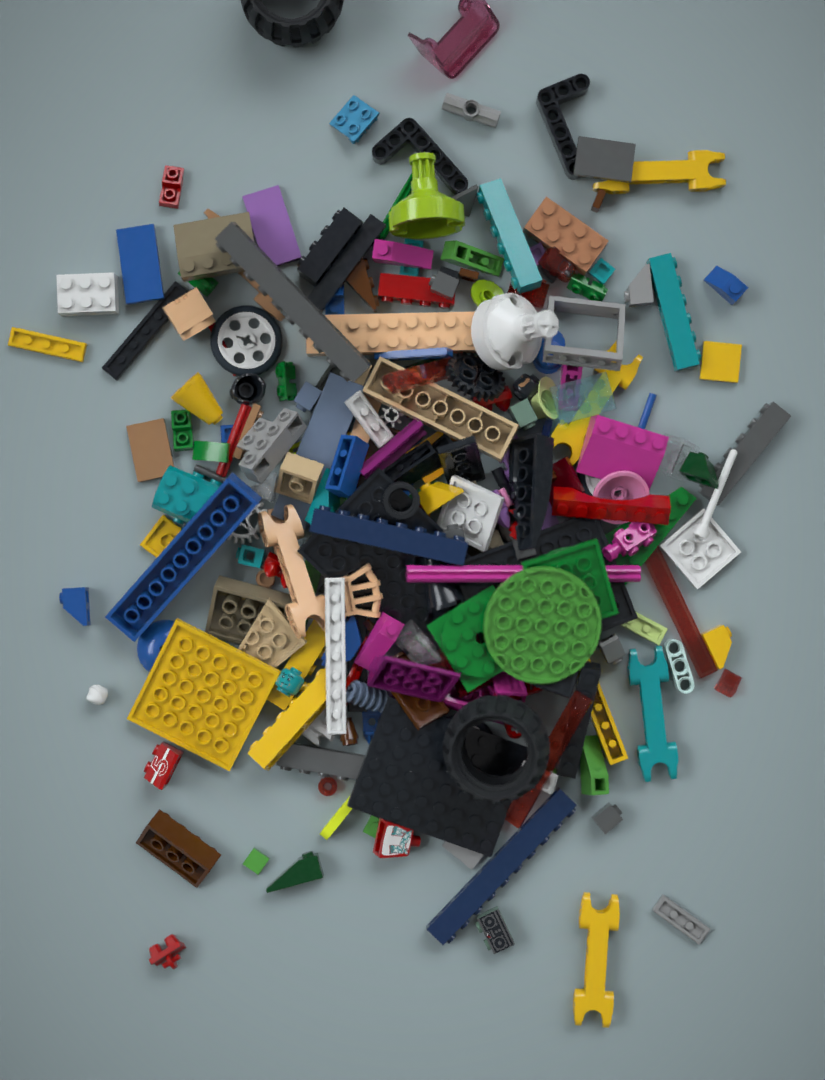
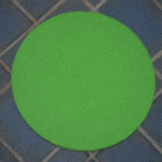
M532 567L510 576L495 590L484 614V639L492 658L501 669L512 677L533 684L554 683L561 681V679L571 674H575L593 655L601 634V613L594 594L577 576L556 567Z

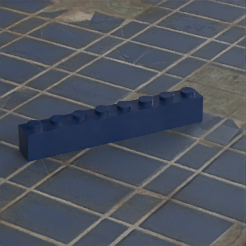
M320 505L319 508H314L310 532L464 565L468 547L465 537L454 535L453 538L446 537V533L435 531L434 534L427 533L426 528L417 526L413 530L407 528V524L396 522L395 526L388 524L389 520L377 518V521L369 520L370 516L358 514L355 517L351 516L349 511L340 509L337 513L331 511V507Z

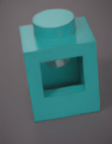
M242 544L241 548L238 547L236 559H238L239 564L261 568L266 550ZM250 552L254 554L252 560L247 558V554Z

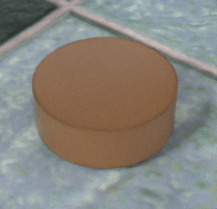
M263 569L257 573L256 582L259 586L270 588L275 583V576L267 577Z

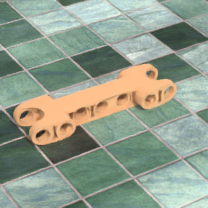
M292 504L284 506V523L282 524L272 521L266 511L259 512L258 524L263 543L266 548L275 547L292 603L285 605V611L295 636L298 639L306 636L305 622L307 618L315 619L322 630L325 631V596L323 594L315 596L303 556L297 552L300 548L297 540L304 538V530Z

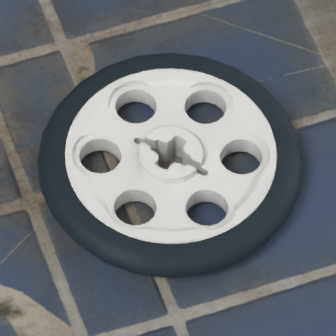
M241 305L227 310L217 319L210 335V346L216 361L231 374L237 376L246 373L260 375L268 371L277 362L283 347V337L278 323L268 312L255 306ZM251 319H257L260 325L258 328L252 329L248 322ZM238 321L241 327L239 330L233 331L229 327L230 323ZM268 334L271 337L270 343L263 344L260 341L261 335ZM248 336L250 337V341L252 343H248L247 346L243 345L244 341H242L241 339H245ZM225 338H230L233 341L231 348L223 347L222 341ZM256 351L262 352L264 355L263 360L255 361L253 353ZM238 353L243 354L245 360L243 363L238 364L234 361V356Z

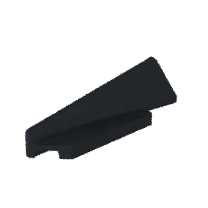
M445 434L432 445L427 439L382 471L394 482L405 481L413 484L442 468L437 448L453 441Z

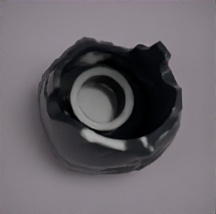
M246 373L236 378L229 393L231 398L238 404L253 405L263 399L266 383L259 375Z

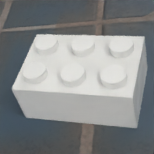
M114 272L56 275L58 314L62 317L119 314L118 276Z

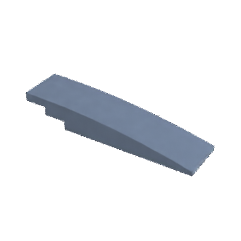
M331 372L296 452L301 457L324 464L321 479L326 468L331 469L341 435H347L354 419V415L344 402L359 390L363 393L362 390L364 386L353 383L350 380L347 382L343 377ZM279 494L271 515L284 520V506L292 504L301 520L303 529L307 530L309 523L304 520L311 504Z

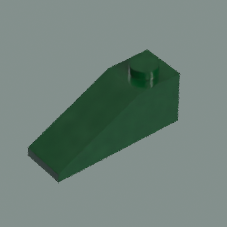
M313 851L303 853L302 857H299L267 886L266 892L270 893L323 878L324 873L319 854H313Z

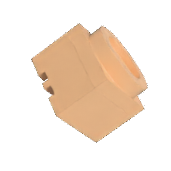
M197 287L162 307L183 341L216 322L213 313Z

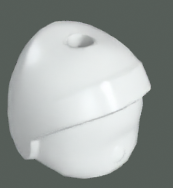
M92 685L89 688L86 699L93 704L102 705L108 697V690L101 685Z

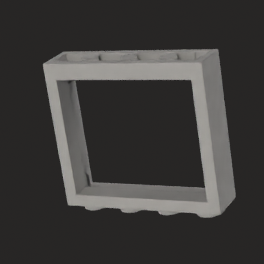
M549 295L547 310L553 313L556 311L618 319L616 353L551 345L552 337L544 338L542 362L620 371L623 360L626 304Z

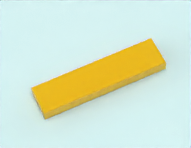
M16 327L11 328L8 346L82 363L87 344Z

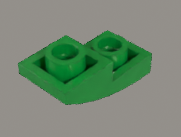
M186 409L171 411L174 451L193 450L191 412Z
M194 440L192 460L228 463L230 444Z

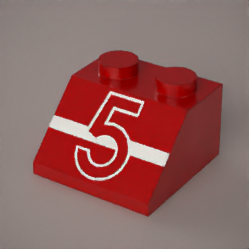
M162 742L160 745L157 744L152 753L154 755L152 762L148 761L143 772L146 773L144 778L158 789L163 790L168 785L184 751L166 742Z

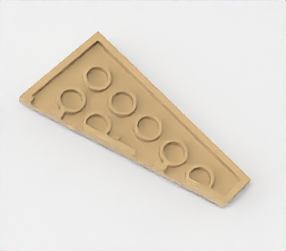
M269 598L238 649L276 668L305 645L307 641L305 638L298 639L295 636L286 616Z

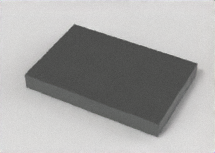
M579 136L573 175L631 183L636 144Z

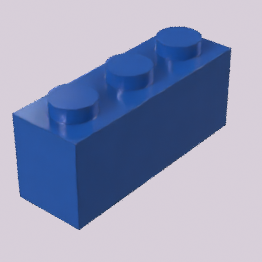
M341 435L325 486L326 490L337 497L348 498L356 490L361 474L360 471L368 451V443L357 436Z

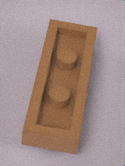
M253 404L238 443L254 423L263 417L264 412L261 411L262 407L260 405ZM236 447L233 457L242 460L246 450Z

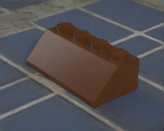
M160 809L136 841V844L196 888H198L221 856L215 848L210 847L199 836L191 833L184 825L179 824L169 814Z

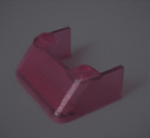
M460 0L458 11L461 17L438 42L432 38H425L423 40L410 32L407 35L420 54L444 76L450 79L456 78L499 30V20L485 0Z

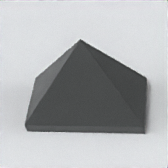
M477 184L451 197L464 205V215L470 217L478 192Z

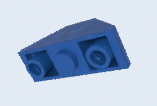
M354 615L350 618H345L346 661H351L362 646L357 617ZM325 652L321 657V660H323L321 665L324 667L326 666Z

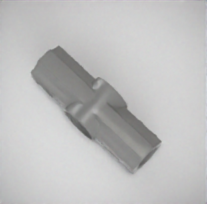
M450 93L446 94L441 108L444 111L464 117L467 121H475L492 128H496L501 111L481 105L475 100H467ZM473 107L476 109V112L469 114L466 109Z

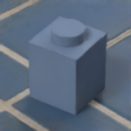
M306 381L294 399V402L297 403L296 408L304 413L307 410L312 412L322 391Z

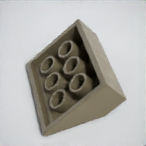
M249 212L173 225L180 275L183 282L245 271L241 266L236 267L230 261L231 256L228 252L223 253L215 245L217 243L215 238L231 222H236L254 241Z
M219 575L213 589L205 632L216 638L241 644L269 598L287 618L285 605L292 603L290 594Z

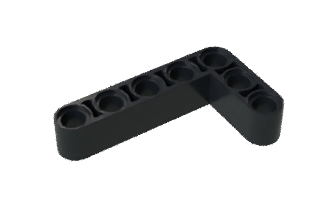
M582 73L541 89L536 100L537 107L565 175L571 180H576L580 177L574 176L569 169L570 166L575 165L577 148L559 105L586 94L590 85V79ZM582 81L585 87H577L576 82ZM561 88L566 89L568 94L561 95L558 90ZM548 96L550 101L545 103L540 97ZM548 114H556L557 119L550 120L548 118ZM560 130L564 132L565 136L558 138L555 132ZM569 148L572 154L567 156L563 154L562 149Z
M413 118L404 119L372 148V158L377 164H384L408 143L417 153L428 152L438 154L440 158L434 164L435 174L454 195L468 189L467 178ZM407 125H412L414 130L406 132L404 128ZM396 137L400 142L397 145H393L390 143V140ZM424 139L427 144L421 147L417 145V141ZM378 150H383L386 154L380 158L375 153ZM444 168H450L452 170V173L450 175H444L442 173V170ZM457 182H462L465 187L459 190L454 185Z

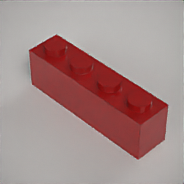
M380 273L378 299H382V302L393 303V300H397L405 305H412V302L420 303V306L431 307V304L439 305V308L450 309V306L454 307L455 294L451 301L430 292L431 286L429 282L431 278Z

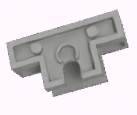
M284 408L273 422L259 418L237 444L238 448L246 450V453L243 455L244 458L238 465L248 480L262 484L306 430L307 427L298 412Z

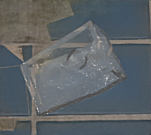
M412 619L408 621L395 643L400 649L405 648L409 652L407 656L414 663L418 662V664L428 665L440 662L442 658L436 645Z

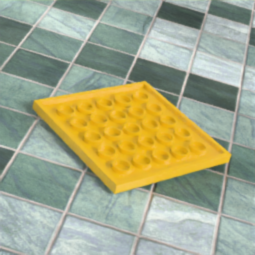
M177 618L127 719L230 771L281 671Z

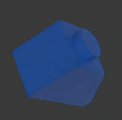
M717 265L704 279L711 288L731 305L748 289L734 274Z
M89 587L63 588L62 593L59 594L60 604H63V608L83 626L91 625Z

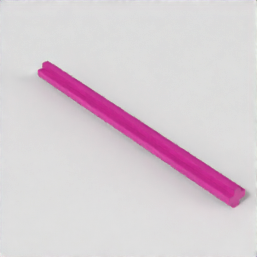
M407 565L406 581L504 582L510 576L522 571L523 568L522 565ZM605 565L610 582L641 581V567L639 565Z

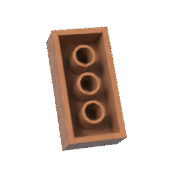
M547 196L523 229V233L537 243H541L544 248L561 260L565 259L573 264V268L584 276L609 242Z

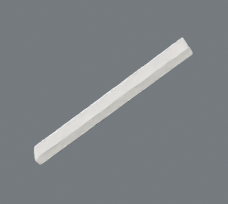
M325 578L327 735L346 734L345 578Z

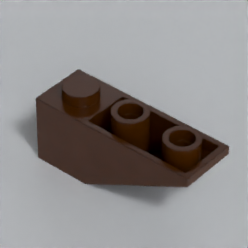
M362 258L347 278L346 283L375 313L377 312L376 307L380 306L377 295L373 296L371 288H375L372 276L368 277L366 271L370 269L367 258Z

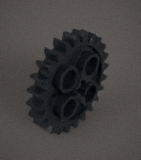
M458 352L457 355L453 354V357L449 358L446 364L445 375L448 376L447 381L453 382L451 386L458 387L457 392L463 391V396L468 394L471 399L476 397L478 401H481L482 398L485 402L488 399L493 401L495 398H499L506 385L504 382L505 377H502L503 372L489 367L482 361L479 355L476 357L472 352L470 355L466 352H463V354Z

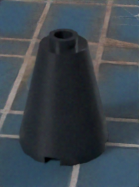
M435 559L426 561L427 565H445L443 561ZM425 582L428 613L433 612L432 608L438 611L457 605V600L460 599L462 603L465 602V598L456 582Z

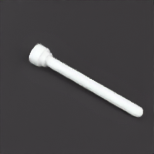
M735 449L730 450L718 479L719 487L714 489L701 523H698V526H695L693 533L707 538L710 533L708 525L737 456Z

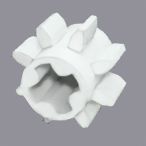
M391 407L387 410L382 408L385 414L380 417L386 420L384 422L386 425L390 423L392 428H394V423H402L399 417L403 416V413H398L397 410ZM390 411H393L394 414H397V416L394 417L393 421H390V418L386 417V415H389Z

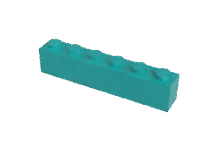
M499 178L479 185L477 199L479 204H483L484 217L491 224V234L493 238L496 237L497 249L500 255L503 254L506 271H510L513 288L517 289L518 294L539 288L542 283L541 275L502 179Z
M671 253L649 258L646 263L650 264L651 282L674 371L696 367L700 364L701 354L699 349L696 350V335L690 328L692 320L690 313L686 312V296L681 293V277L676 274V258L672 257Z

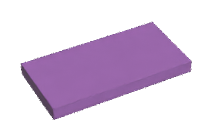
M279 185L242 196L246 210L250 213L251 225L257 244L277 266L301 259L302 256Z

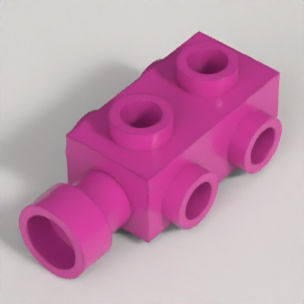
M631 522L627 529L624 530L622 528L614 534L612 545L609 544L602 548L604 557L611 562L620 553L623 557L627 554L630 557L639 551L638 547L641 545L647 547L654 541L653 537L657 533L655 526L651 523Z

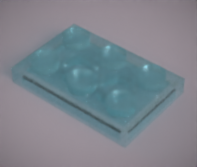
M606 372L550 387L560 425L617 409Z

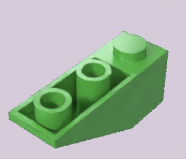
M597 735L585 737L580 758L581 794L585 795L609 794L608 772Z

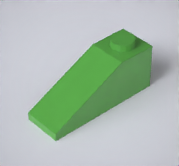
M453 240L445 241L440 260L499 277L504 258Z

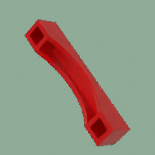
M553 487L552 515L663 525H668L671 511L670 496L650 494L636 499L611 500L590 496L574 488Z

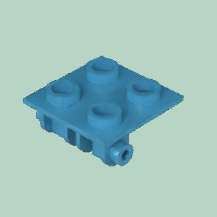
M353 95L329 124L347 136L352 144L359 142L363 133H367L366 129L370 130L372 124L378 120L377 117L380 113Z

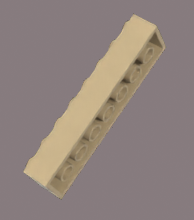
M381 356L362 390L364 395L417 421L420 420L423 424L457 441L474 435L479 452L499 462H502L519 429L518 424Z

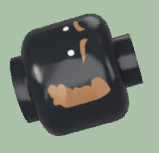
M524 373L513 383L512 387L514 390L512 393L520 401L525 399L531 401L538 392L540 380L534 374L529 376Z

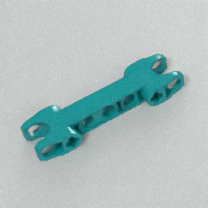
M655 646L654 660L649 665H642L639 662L635 648L629 649L628 679L630 686L639 685L646 745H637L638 764L641 768L644 782H651V769L659 762L666 764L668 775L671 779H677L679 761L677 744L675 741L667 742L660 687V683L669 682L668 664L665 660L662 646Z

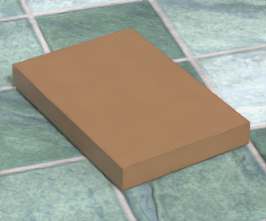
M161 418L126 426L137 481L143 482L162 478L170 465L174 467L165 419Z

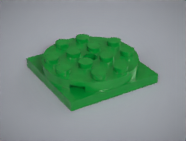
M596 538L570 547L558 548L545 555L521 562L523 570L532 567L550 566L572 573L582 580L594 594L600 608L601 619L619 614L600 546Z
M493 585L426 626L454 672L460 673L459 680L467 693L503 671L492 658L486 643L480 644L475 639L477 633H484L483 620L485 610L496 590Z

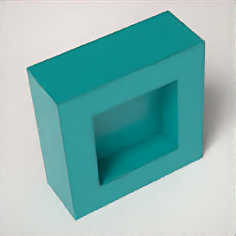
M600 258L588 274L604 285L616 269Z

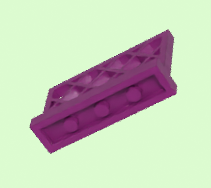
M414 419L366 460L360 471L362 476L367 479L377 467L381 470L385 469L427 435L423 428V423L420 420Z

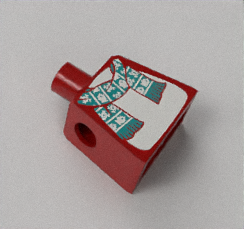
M380 818L373 853L379 858L405 857L409 855L410 847L420 846L421 838L420 836L413 835L414 831L410 828Z

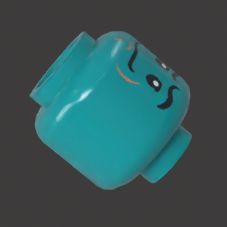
M291 667L290 670L287 668L282 669L275 682L276 686H278L277 690L289 697L297 695L304 683V679L300 676L302 672L294 667Z

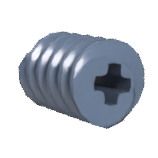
M359 680L352 681L346 689L347 703L358 704L359 707L364 706L367 710L371 708L373 712L378 710L381 713L389 696L386 690L367 686L365 682H360Z

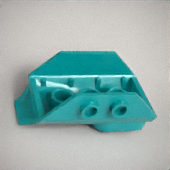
M170 465L162 476L156 490L152 508L174 517L173 521L184 525V522L188 523L222 483L213 479L208 482L203 479L204 475L195 471L193 474H190Z

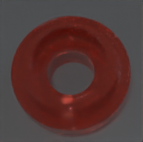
M324 777L320 780L318 789L322 795L331 796L337 790V782L332 777ZM330 783L331 789H325L324 784Z

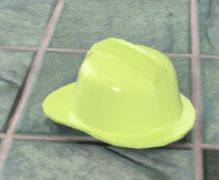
M546 376L539 381L538 392L531 399V406L538 419L549 417L554 420L558 417V391L553 380Z

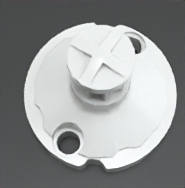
M514 293L493 296L490 300L483 301L476 309L471 324L472 341L477 354L489 367L499 371L519 369L523 364H529L536 358L541 347L542 338H550L556 335L559 323L557 316L552 311L543 310L537 313L533 305L524 297Z

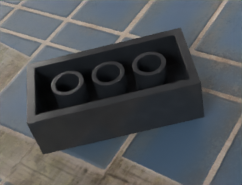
M345 207L341 211H336L332 217L334 221L330 226L326 225L320 233L322 235L318 242L315 240L311 244L309 254L306 257L303 256L297 263L299 275L314 287L317 286L363 225L362 220Z

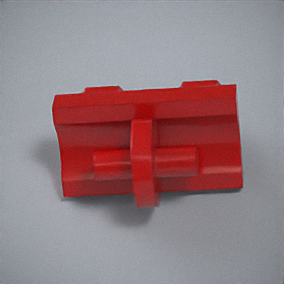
M171 934L164 939L168 947L165 950H162L160 944H155L149 948L151 956L149 961L151 965L159 966L162 964L164 969L169 966L173 970L178 968L177 961L181 959L178 953L186 949V946L175 935Z

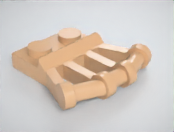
M370 563L362 566L349 576L339 577L345 578V617L363 615L380 618L381 612L379 610L383 594L380 593V580L377 579L371 570L372 566ZM364 573L369 579V582L351 585V581ZM372 588V595L359 598L353 597L352 591ZM373 601L372 610L355 607L356 604Z

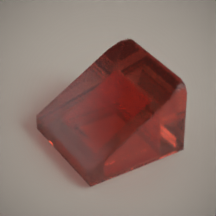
M724 669L714 689L731 698L736 693L742 677Z

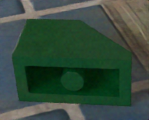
M690 452L679 470L681 474L689 481L718 489L719 484L714 465L708 460L709 457L702 452L698 454Z

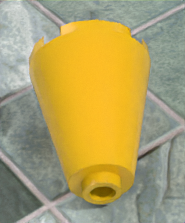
M199 372L193 375L171 396L174 402L208 425L212 423L216 425L223 418L221 416L223 413L221 407Z

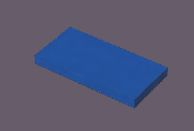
M148 224L117 229L126 304L131 305L165 299L155 225Z

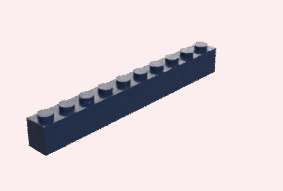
M558 787L426 925V930L442 945L446 942L448 944L452 942L456 937L455 933L458 929H464L470 922L468 919L473 914L476 916L483 907L481 905L486 900L489 902L496 895L495 891L499 886L503 888L510 880L508 877L513 872L516 874L523 867L521 863L526 858L528 860L531 859L536 853L535 849L539 845L543 846L550 837L548 835L552 831L556 832L563 825L561 821L566 816L569 818L576 811L575 807L577 806L576 803Z

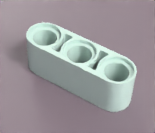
M669 639L664 643L663 648L675 688L681 693L688 694L693 691L695 684L684 647L679 640ZM673 642L678 645L675 653L669 651V645ZM677 661L683 663L681 671H676L674 668ZM687 679L689 687L682 690L680 683L682 680Z

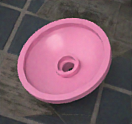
M617 471L604 477L595 487L592 496L611 500H629L649 495V488L640 475L631 471ZM603 520L611 524L627 523V521Z

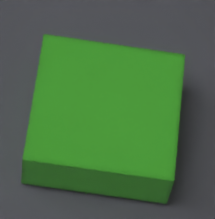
M254 847L243 862V865L259 875L270 858Z

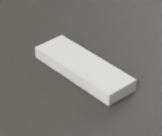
M361 390L344 402L377 448H381L394 437Z

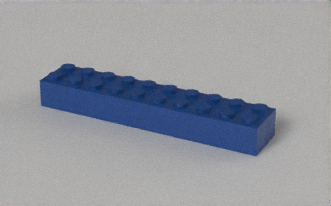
M232 472L114 605L105 618L135 642L256 507L262 497Z

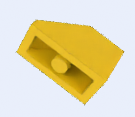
M437 481L433 484L428 482L421 486V491L418 494L420 496V503L428 515L462 494L464 490Z
M720 624L700 634L716 669L719 670L724 667L732 644L730 629L728 626L725 627L723 624Z

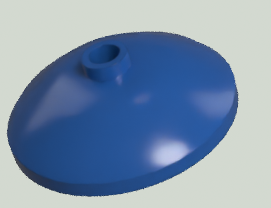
M156 621L150 624L140 635L137 643V654L141 664L148 672L151 671L175 621Z

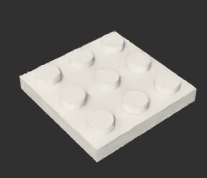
M453 475L449 485L462 488L464 492L442 506L437 524L442 529H447V525L458 524V527L463 526L465 541L469 545L485 552L489 548L505 498L458 475Z
M704 508L659 545L696 589H699L741 553L712 517L708 525L710 533L707 538L693 533L695 526H698V523H701L706 511Z

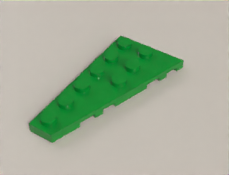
M683 487L667 495L670 496L671 505L668 525L653 524L657 531L653 537L654 541L647 547H644V545L638 547L639 551L631 557L628 554L624 557L621 553L618 554V557L615 559L616 564L639 565L641 567L697 498ZM631 522L621 524L605 534L608 543L612 545L614 534L622 528L624 530L627 529Z

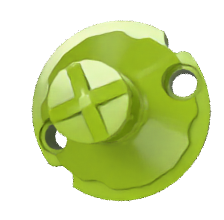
M422 152L409 157L413 178L411 181V194L391 207L389 226L392 235L405 239H433L458 233L465 226L464 205L438 191V181L435 179L434 168L436 163L435 154Z

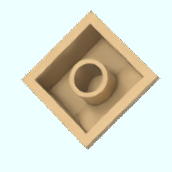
M287 452L280 468L276 493L311 504L322 476L324 464Z

